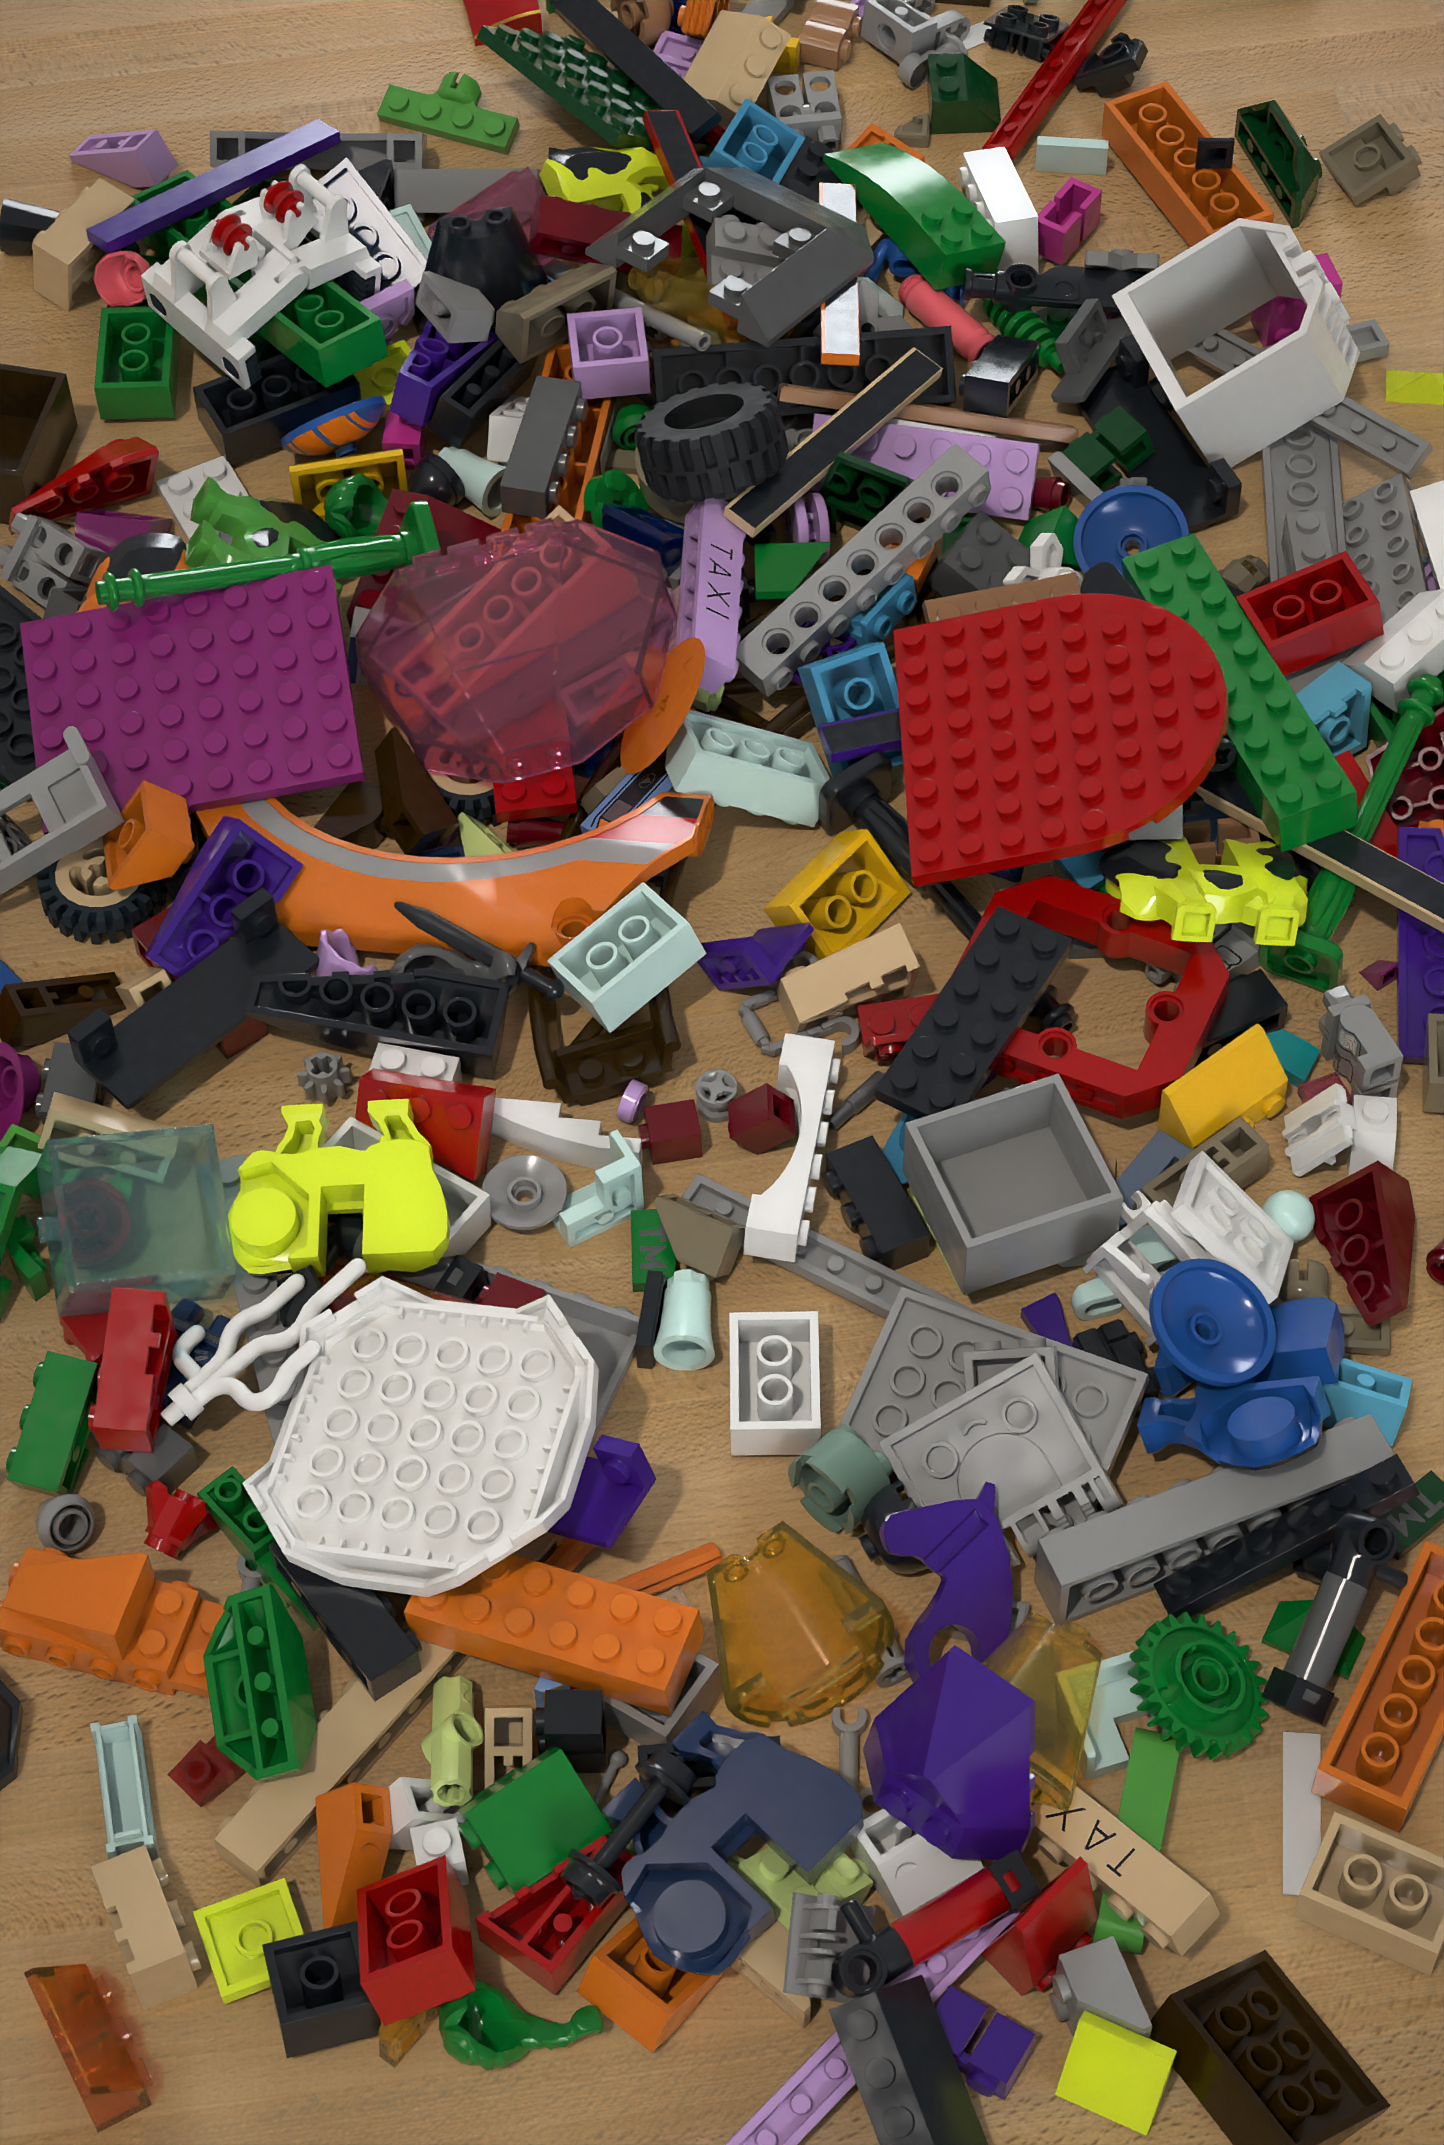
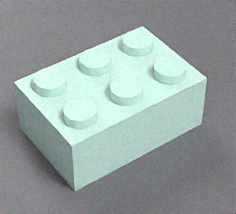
M642 882L548 959L547 962L557 978L564 984L565 991L611 1033L707 953L690 923L649 886Z

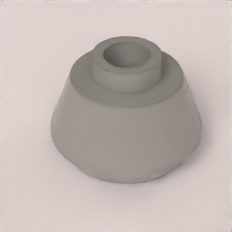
M64 1494L47 1499L39 1507L35 1518L41 1543L45 1548H54L65 1554L81 1549L88 1542L95 1528V1512L92 1505L85 1498L76 1494Z

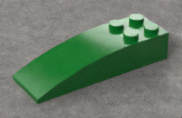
M884 142L824 154L823 161L843 184H855L856 199L935 290L963 285L965 268H972L974 272H996L1006 244L1005 240L955 186L926 163Z

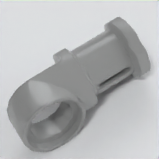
M952 35L945 38L942 45L936 50H928L922 55H919L917 52L910 53L901 62L897 76L906 85L916 89L927 82L928 54L964 53L968 56V52L963 42L958 37Z

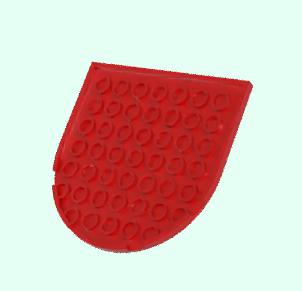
M1067 594L893 630L911 875L915 887L1078 856L1122 843L1130 839L1128 833L1141 828L1152 820L1155 824L1161 822L1195 792L1216 761L1215 753L1222 736L1226 735L1229 717L1228 693L1222 669L1215 653L1199 632L1185 620L1167 609L1147 601L1114 594Z

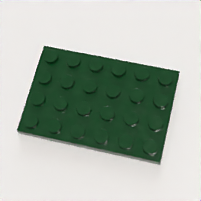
M498 24V27L482 25L477 39L612 146L622 148L643 147L648 151H655L642 119L645 110L661 109L637 87L630 84V80L620 71L612 70L607 66L608 60L585 49L586 44L584 41L573 35H567L566 38L559 37L549 31H545L544 34H537L528 28H521L520 31H517L503 24ZM690 138L697 156H704L709 144L701 138L696 142Z

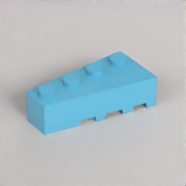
M1339 661L1298 692L1296 696L1334 756L1347 750L1354 754L1367 747L1372 684ZM1219 753L1217 757L1221 758L1222 755Z

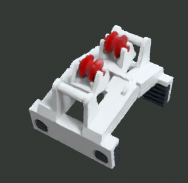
M300 164L291 171L289 181L277 182L274 180L271 186L261 190L260 197L222 211L215 220H211L188 242L182 240L175 243L169 252V259L163 265L156 262L141 275V280L148 306L246 390L262 378L255 346L247 340L253 333L296 298L305 288L310 290L330 280L336 282L340 288L359 302L379 293L382 265L370 256L366 246L349 233L346 199L341 195L331 193L311 176L309 168L304 164ZM312 196L326 207L324 217L317 212ZM251 269L252 278L234 293L228 280ZM204 284H206L207 307L193 295Z

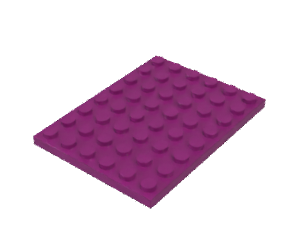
M332 565L284 573L247 585H236L146 599L141 608L135 607L130 602L119 604V608L116 611H110L107 607L20 623L36 769L69 749L63 737V732L69 726L76 727L80 731L91 756L94 758L120 812L143 780L186 798L188 813L365 780L335 574ZM42 819L43 833L46 835L49 831Z

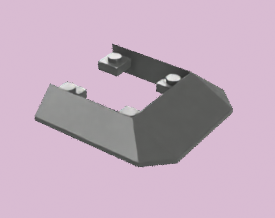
M746 167L692 169L585 249V255L605 265H612L615 269L626 262L647 273L669 255L670 244L659 239V236L690 213L712 223L715 217H721L733 207L784 232L774 241L772 254L785 261L754 285L729 275L712 288L708 294L707 304L738 319V333L766 347L772 345L874 262V255L863 225Z

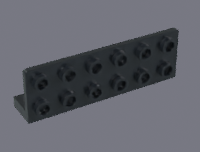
M1131 334L1120 338L1119 353L1115 358L1116 366L1108 368L1084 402L1075 405L1093 430V426L1102 416L1109 414L1120 405L1148 431L1155 452L1130 473L1117 461L1116 463L1127 478L1146 477V486H1151L1169 496L1183 512L1189 532L1238 515L1242 482L1224 458L1210 462V468H1208L1149 387L1150 364L1134 335Z
M263 887L231 910L236 936L114 1027L111 1017L99 1008L67 1032L75 1062L126 1109H132L251 1019V1017L244 1015V1009L254 975L310 974L318 968L319 957L278 922L273 896Z

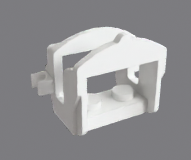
M1138 1190L1131 1196L1137 1204V1210H1131L1127 1207L1126 1203H1122L1120 1216L1128 1225L1093 1252L1085 1260L1088 1264L1082 1270L1086 1274L1092 1269L1096 1272L1150 1336L1144 1341L1149 1347L1154 1342L1158 1345L1150 1323L1149 1303L1153 1288L1161 1278V1275L1129 1238L1149 1223L1181 1262L1189 1259L1209 1258L1205 1248L1193 1236L1188 1237L1178 1229L1173 1217L1170 1215L1172 1206L1166 1200L1161 1202L1154 1201L1151 1204L1145 1195Z

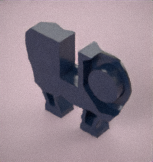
M703 1710L671 1743L675 1755L683 1756L684 1761H702L712 1764L718 1771L715 1776V1787L691 1799L673 1818L667 1816L660 1805L656 1807L633 1838L637 1855L624 1865L622 1869V1882L625 1899L633 1909L641 1933L654 1956L681 1971L697 1975L718 1976L732 1966L755 1937L768 1929L776 1921L773 1907L727 1862L757 1834L811 1886L826 1867L848 1849L863 1829L864 1822L860 1795L840 1775L811 1758L786 1750L768 1738L764 1733L739 1731L716 1725ZM636 1778L602 1809L606 1821L613 1827L617 1828L645 1791L643 1785Z

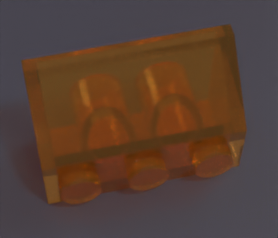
M86 1963L31 1968L24 1972L97 2132L99 2133L151 2106L146 2088L154 2085L142 2058L132 2062L126 2047L133 2044L134 2041L122 2016L112 2020L106 2006L114 2002V1999L103 1976L100 1975L93 1979Z

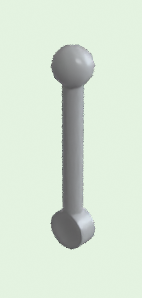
M616 1749L609 1754L608 1769L593 1798L598 1808L617 1769L623 1767L626 1763V1755L621 1750Z

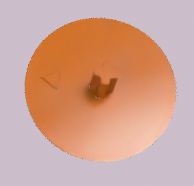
M689 638L673 648L654 670L641 691L629 716L621 744V765L627 773H638L654 762L671 742L689 710L696 711L691 708V705L697 694L705 664V648L700 639Z

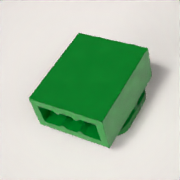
M554 1746L523 1767L510 1771L476 1794L468 1804L457 1810L464 1820L463 1823L458 1825L461 1834L472 1850L480 1846L489 1860V1863L483 1866L488 1877L498 1891L506 1887L508 1892L512 1894L526 1885L530 1887L552 1872L555 1866L569 1858L567 1854L571 1849L580 1851L601 1836L612 1831L562 1749Z

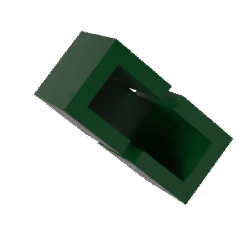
M1118 405L1109 414H1105L1093 426L1094 432L1090 434L1087 431L1081 437L1074 439L1062 453L1099 489L1106 492L1123 478L1122 473L1112 464L1117 461L1130 473L1153 454L1155 450L1148 431Z

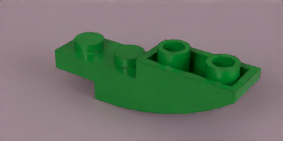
M233 1466L197 1492L198 1498L205 1501L209 1514L240 1555L246 1559L250 1567L262 1576V1581L265 1584L274 1585L285 1607L288 1609L291 1606L314 1631L317 1630L319 1626L273 1565L269 1545L276 1540L242 1484L246 1479Z

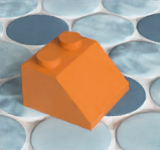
M143 780L121 811L125 822L106 833L102 838L108 887L115 891L172 877L182 863L186 864L190 860L194 852L195 844L192 840L191 818L188 815L186 798Z

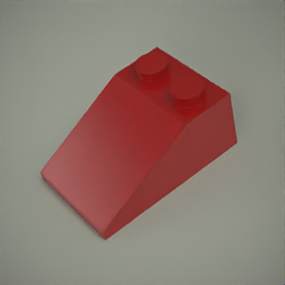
M1081 1856L1041 1889L1042 1893L1034 1897L1020 1911V1914L981 1953L1021 1996L1033 1987L1042 1992L1052 1982V1975L1056 1974L1057 1967L1055 1964L1058 1962V1955L1086 1946L1093 1938L1087 1930L1098 1918L1088 1864Z

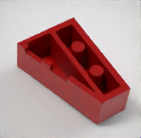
M373 1068L359 1078L355 1119L375 1129L368 1113V1101L409 1099L414 1114L413 1124L431 1145L433 1160L475 1181L487 1171L496 1088Z
M112 1287L102 1363L97 1378L96 1404H92L90 1407L88 1418L89 1430L94 1431L100 1449L153 1453L161 1417L160 1413L162 1412L173 1361L172 1352L178 1338L165 1291Z

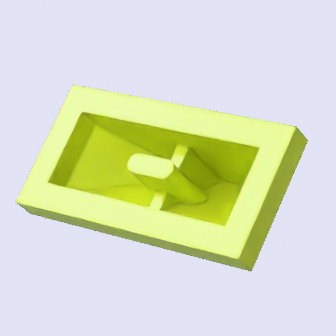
M1386 370L1385 402L1444 405V373Z

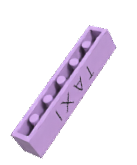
M710 498L704 502H696L685 515L676 646L689 638H698L702 641L705 648V664L699 687L714 695L725 682L729 683L733 680L739 667L736 653L741 638L738 633V621L742 614V607L739 606L744 585L743 580H741V568L745 561V555L742 551L743 541L746 537V533L723 516L725 507L729 502L721 498L716 500L715 498Z

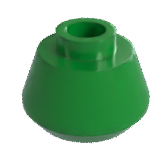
M631 403L618 411L612 429V438L617 446L624 450L635 451L634 432L642 415L646 411H651L649 407L643 404Z

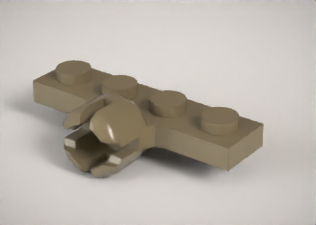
M1289 1259L1279 1295L1269 1306L1312 1297L1328 1298L1327 1268L1319 1261L1307 1259V1270H1304L1303 1280H1299V1259ZM1337 1305L1344 1324L1345 1353L1389 1354L1390 1318L1371 1327L1366 1324L1356 1306Z

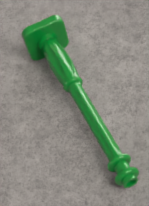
M419 500L409 504L397 535L343 538L310 547L302 546L293 554L141 575L138 569L131 568L128 572V577L115 578L113 573L107 571L104 573L101 581L95 582V592L99 605H106L110 611H116L119 608L120 602L132 601L135 607L141 608L145 603V599L247 585L284 573L332 565L335 579L368 576L402 567V569L408 570L415 593L424 595L431 594L434 591L443 570V559L429 505L426 500Z
M1422 674L1420 677L1413 678L1408 682L1407 690L1411 697L1401 700L1397 705L1398 714L1401 717L1357 808L1358 825L1347 830V832L1368 843L1374 834L1423 727L1433 724L1436 719L1432 706H1437L1444 701L1442 682L1431 674ZM1322 867L1307 895L1306 921L1303 926L1298 927L1295 946L1260 945L1259 963L1261 967L1271 974L1322 993L1338 987L1342 979L1343 951L1338 945L1329 940L1343 919L1357 885Z

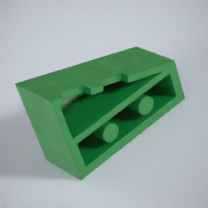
M47 1351L44 1362H39L34 1372L33 1386L35 1391L31 1404H27L21 1413L19 1427L22 1432L18 1445L11 1449L6 1461L8 1481L19 1488L50 1496L72 1494L90 1453L89 1449L85 1448L90 1433L88 1426L90 1407L92 1404H96L97 1378L100 1368L98 1363Z

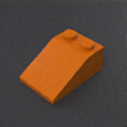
M635 1917L593 1954L577 1993L593 2006H596L603 2014L652 2053L681 2026L727 1970L718 1976L697 1975L678 1970L664 1963L652 1954Z

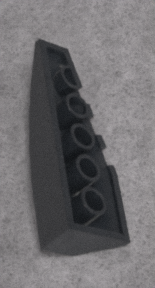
M430 968L414 969V973H391L390 970H374V974L349 975V971L332 972V976L310 977L309 973L262 974L253 976L244 1015L293 1033L373 1056L379 1042L459 1057L463 1074L493 1079L502 1044L510 983Z

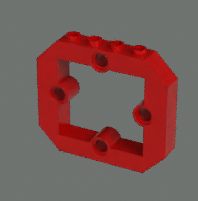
M1051 875L995 892L956 968L997 907L1000 906L1051 930L1097 945L1098 949L1108 957L1124 958L1128 956L1183 976L1175 992H1157L1147 1001L1143 1033L1150 1045L1138 1070L1077 1049L1076 1039L1071 1032L1063 1028L1053 1027L1043 1030L1039 1035L1020 1028L991 1073L1021 1084L1031 1083L1059 1073L1074 1103L1121 1120L1160 1108L1162 1090L1194 1068L1227 998L1230 974L1213 942L1172 940V926L1165 920H1136L1121 913V900L1111 896L1109 893H1100L1080 886L1072 880H1063Z

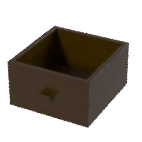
M0 363V524L9 525L11 508L54 480L57 476L78 427L66 373Z

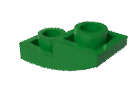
M22 1214L19 1217L15 1216L6 1246L20 1281L32 1298L38 1301L50 1292L45 1278V1274L49 1271L39 1256L34 1242L37 1232L29 1219Z

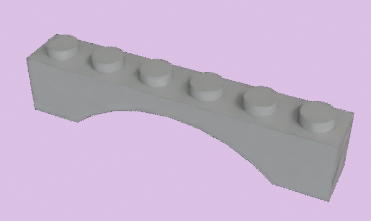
M210 130V167L216 168L287 133ZM340 133L341 143L288 168L293 170L297 165L304 164L310 170H332L347 157L357 170H362L384 159L392 160L393 171L394 169H427V135L422 133Z

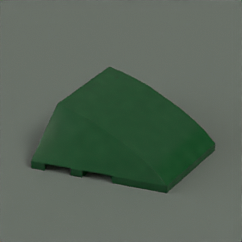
M840 451L819 491L826 503L830 533L837 534L843 525L860 531L905 490L914 479ZM920 517L915 519L913 522L922 523L925 522L927 519L925 517ZM936 558V560H935V562H934V567H935L936 564L938 563V559H937V558Z

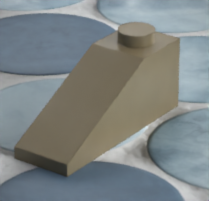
M1239 1117L1142 1186L1141 1193L1151 1203L1166 1200L1173 1208L1189 1162L1201 1151H1204L1243 1189L1268 1171L1269 1144L1242 1117Z

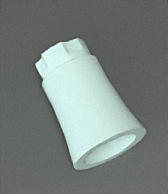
M454 446L444 447L438 456L444 459L461 479L465 488V498L489 517L500 515L502 513L500 483L506 467L483 459L466 449H457Z
M682 1269L675 1271L674 1275L667 1279V1288L663 1295L660 1327L654 1345L655 1359L667 1368L687 1371L698 1370L708 1366L715 1357L711 1333L712 1296L709 1291V1279L705 1274L696 1273L691 1269Z

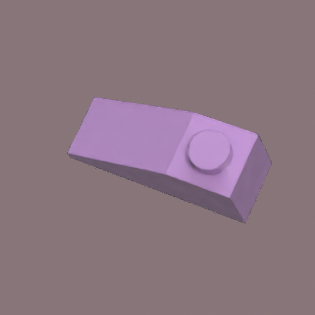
M157 129L89 135L69 155L72 162L134 188L153 187L169 179L168 174L178 165Z

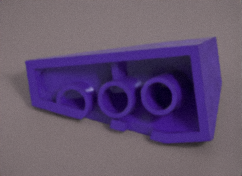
M223 816L200 850L145 957L178 979L216 951L223 942L235 934L231 916L232 909L262 887L273 896L274 904L281 900L303 864L240 819Z

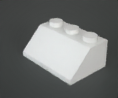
M1444 589L1418 593L1383 625V635L1364 642L1342 661L1344 665L1372 684L1371 695L1395 712L1398 711L1397 705L1401 700L1411 697L1407 690V684L1411 679L1420 677L1422 674L1437 676L1444 670Z

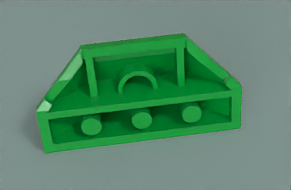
M266 1584L227 1597L223 1607L225 1611L216 1624L203 1655L217 1749L246 1770L257 1781L302 1770L317 1730L303 1637L274 1585Z

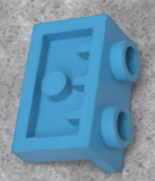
M904 574L899 582L887 586L878 595L876 602L870 609L861 611L850 621L848 628L843 634L856 639L857 646L870 642H880L886 639L891 633L892 628L905 615L909 614L917 603L913 576Z

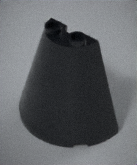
M512 206L486 210L484 217L478 220H471L464 214L438 218L424 271H430L479 289L495 308V320L490 328L491 332L495 333L497 310L506 302L516 301L531 293L537 286L550 283L536 254L528 252L529 240ZM415 304L413 323L418 334L421 336L428 319Z

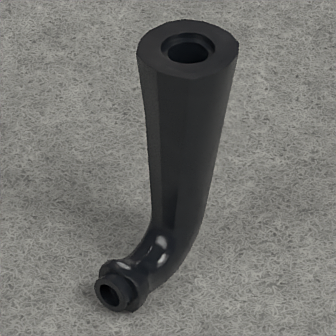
M4 198L0 215L1 252L33 251L32 243L36 235L40 231H46L55 222L60 212ZM137 242L115 251H132L141 254Z

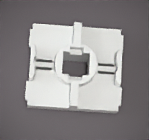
M1337 1083L1333 1084L1284 1116L1286 1129L1282 1131L1283 1138L1288 1140L1285 1154L1291 1159L1293 1174L1301 1177L1323 1162L1333 1165L1336 1163L1335 1155L1353 1144L1352 1129L1357 1131L1354 1106L1346 1103V1090L1343 1086Z

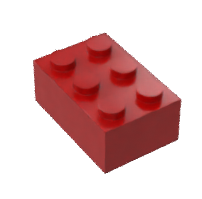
M1346 551L1236 597L1239 606L1284 676L1384 634L1380 603Z
M446 1855L357 1889L360 1984L384 2026L401 2019L411 2018L419 2012L448 2001L458 2000L464 1995L476 1991L469 1898Z

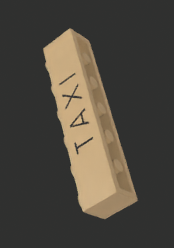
M1033 1752L1030 1755V1773L1035 1775V1788L1030 1793V1810L1035 1812V1826L1031 1835L1040 1841L1037 1844L1039 1849L1057 1865L1063 1860L1070 1866L1081 1856L1088 1864L1092 1891L1094 1892L1097 1888L1108 1897L1105 1900L1108 1906L1123 1920L1128 1921L1133 1917L1143 1926L1140 1929L1143 1935L1158 1949L1163 1950L1168 1946L1182 1957L1221 1915L1211 1893Z

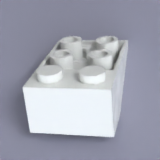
M884 1809L863 1820V1829L850 1845V1851L855 1858L860 1859L869 1871V1877L874 1881V1887L896 1920L984 1868L980 1859H952L940 1849L928 1843L922 1836L900 1820L892 1817Z

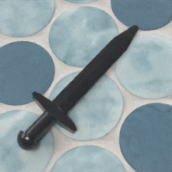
M403 902L394 903V907L417 928L489 967L492 964L494 955L499 951H503L427 909ZM532 942L526 946L518 958L511 955L517 966L515 975H508L506 982L510 983L508 999L523 982L545 994L547 1001H557L564 995L565 986L559 978L552 980L530 968L537 947Z

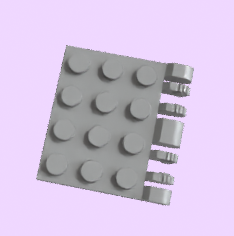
M1037 1352L879 1441L898 1479L903 1483L904 1490L908 1497L913 1499L917 1508L952 1500L976 1499L986 1481L995 1484L994 1514L1000 1523L1012 1568L1021 1562L1019 1555L1004 1530L1011 1527L1029 1558L1037 1554L1038 1539H1041L1048 1531L1052 1530L1041 1509L1048 1506L1059 1527H1073V1520L1059 1502V1499L1073 1492L1085 1518L1098 1512L1091 1497L1083 1487L1087 1483L1091 1486L1104 1511L1110 1513L1124 1505Z

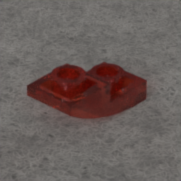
M214 1735L207 1744L199 1740L167 1775L202 1807L229 1788L247 1771L217 1749Z

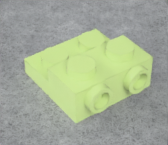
M770 1847L741 1861L736 1869V1872L773 1907L775 1918L788 1931L793 1892L817 1896V1894H831L837 1896V1900L845 1902L857 1899L861 1905L874 1883L869 1877V1871L860 1859H850L844 1852L826 1867L811 1886Z

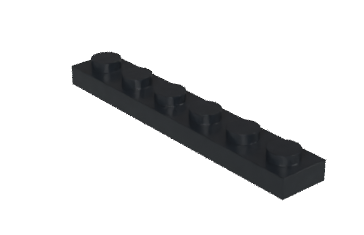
M1395 1454L1153 1585L1168 1615L1172 1614L1177 1618L1183 1612H1188L1189 1616L1192 1617L1334 1541L1335 1526L1339 1519L1347 1512L1360 1511L1379 1517L1415 1498L1420 1493L1398 1454Z

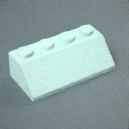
M689 710L679 730L667 746L665 769L673 788L677 792L712 795L714 803L719 806L728 807L730 805L746 809L757 816L765 814L780 818L791 825L799 823L814 827L818 821L819 792L830 777L813 743Z

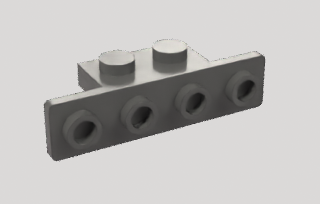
M1086 299L1055 342L1057 355L1062 362L1066 374L1051 394L1053 402H1069L1070 404L1084 402L1118 355L1120 338L1132 334L1121 313L1109 312L1105 316L1099 299Z

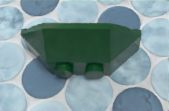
M1276 100L1237 109L1234 137L1291 228L1299 227L1317 195L1318 181L1322 177L1320 161L1312 156L1307 148L1304 136L1298 134Z

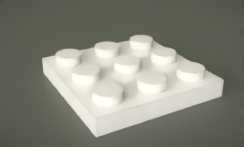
M1201 1151L1189 1162L1170 1215L1183 1234L1188 1237L1193 1236L1205 1248L1209 1259L1225 1263L1249 1278L1261 1291L1269 1305L1279 1295L1294 1240L1204 1151Z

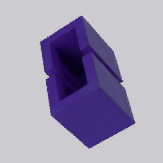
M949 1985L935 2009L960 2072L966 2074V2082L974 2091L986 2097H991L994 2094L1005 2101L1033 2053L1036 2034L996 2012L974 2051L969 2055V2052L986 2026V2020L983 2017L988 2011V2007Z

